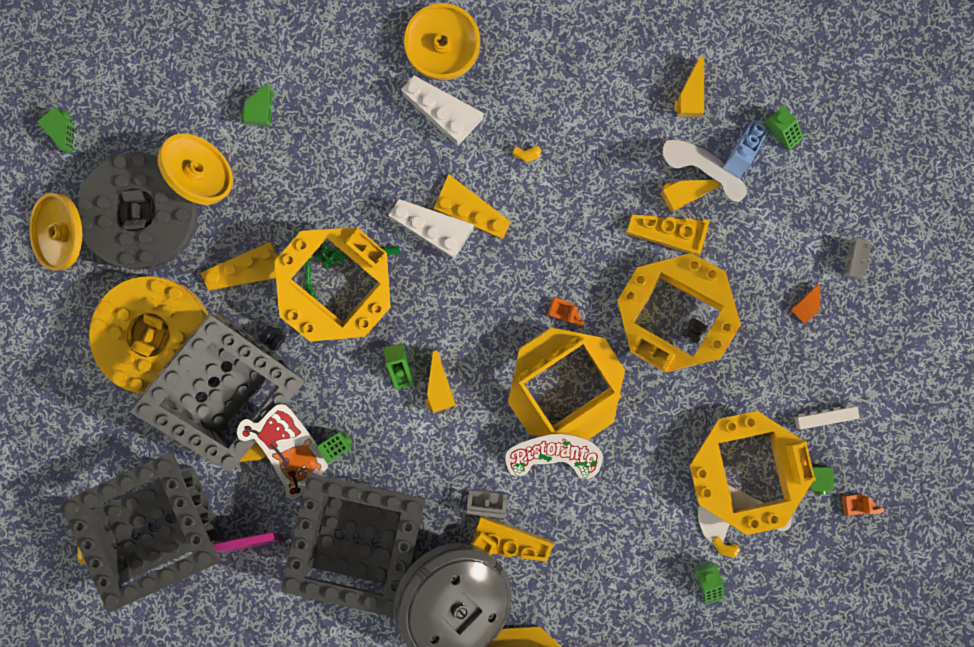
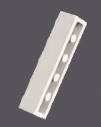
M851 404L845 405V408L834 407V410L823 409L822 412L818 413L817 411H812L808 415L805 413L798 414L797 417H794L796 428L801 430L860 419L858 407Z

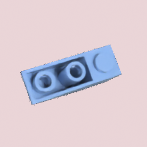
M752 120L723 168L740 178L751 165L769 129Z

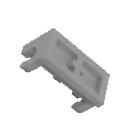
M860 238L850 241L843 277L863 282L867 280L865 273L870 250L874 246V242Z
M469 490L466 514L505 518L507 494Z

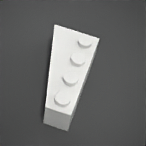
M413 76L401 89L403 96L457 146L483 120V112L416 76Z
M400 199L389 214L392 220L452 259H455L475 228L474 224Z

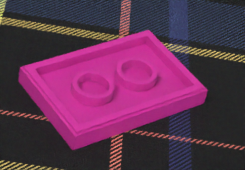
M270 532L218 542L214 544L217 552L227 553L284 541L283 535Z

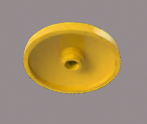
M437 3L426 6L418 11L407 25L404 35L406 55L411 65L419 73L430 79H455L465 74L477 60L480 51L478 26L469 13L456 5Z
M176 134L169 137L158 151V166L163 178L183 198L197 204L212 205L223 200L231 191L233 185L231 168L222 153L205 139L192 134Z
M46 193L41 196L35 203L30 217L29 234L33 252L39 263L51 271H62L70 268L75 263L82 244V224L78 210L72 200L61 193Z

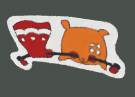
M276 405L258 423L245 419L238 426L237 436L240 440L255 439L263 449L282 481L286 495L290 500L297 499L303 494L308 472L322 475L328 468L325 459L317 449L316 442L286 405Z

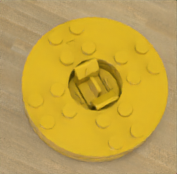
M149 276L124 281L112 288L101 299L94 311L89 332L93 357L100 370L109 380L125 390L142 394L205 319L208 312L196 294L184 285L176 283V281L173 282L170 279Z

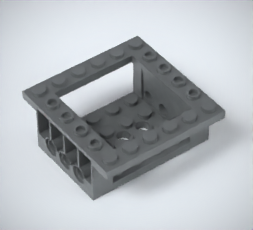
M209 313L129 408V412L230 473L256 440L242 441L236 434L229 444L225 445L220 433L221 430L265 378L277 386L249 418L253 423L260 422L276 405H286L304 384L305 380L290 370L279 354L221 313H218L216 317ZM223 362H231L229 369H221ZM211 377L219 378L218 382L214 385H210L208 380ZM199 392L206 393V397L202 400L195 398Z
M173 452L60 502L107 613L221 562L213 545L215 541L223 537L218 522L193 466L181 470ZM160 478V481L142 488L103 507L89 511V509L95 506H98L106 501H109L150 481ZM169 512L175 513L177 517L174 523L169 522L167 519ZM152 520H155L159 523V528L157 531H154L150 528V522ZM134 528H138L141 531L139 539L134 538L132 535ZM188 552H192V555L122 586L123 583Z
M308 472L280 592L394 617L393 604L395 594L404 574L413 563L426 498ZM337 528H342L345 531L344 538L339 539L336 537L335 530ZM357 532L364 535V541L361 543H357L354 540V534ZM381 537L383 545L380 547L374 546L372 543L373 538ZM311 568L382 583L385 584L384 593L381 594L306 577V574Z

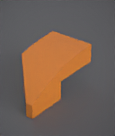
M817 284L803 299L791 308V311L804 324L820 310V285Z
M553 297L548 316L584 327V322L581 321L577 312L578 309L576 306H573V303Z
M863 494L842 495L844 515L851 516L884 512V509L875 504L869 496Z

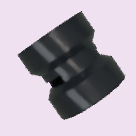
M691 318L687 329H684L682 336H688L693 339V343L698 344L701 340L700 335L705 333L708 327L699 320Z
M269 325L261 334L259 341L270 345V348L276 352L285 341L286 336L276 332V329Z

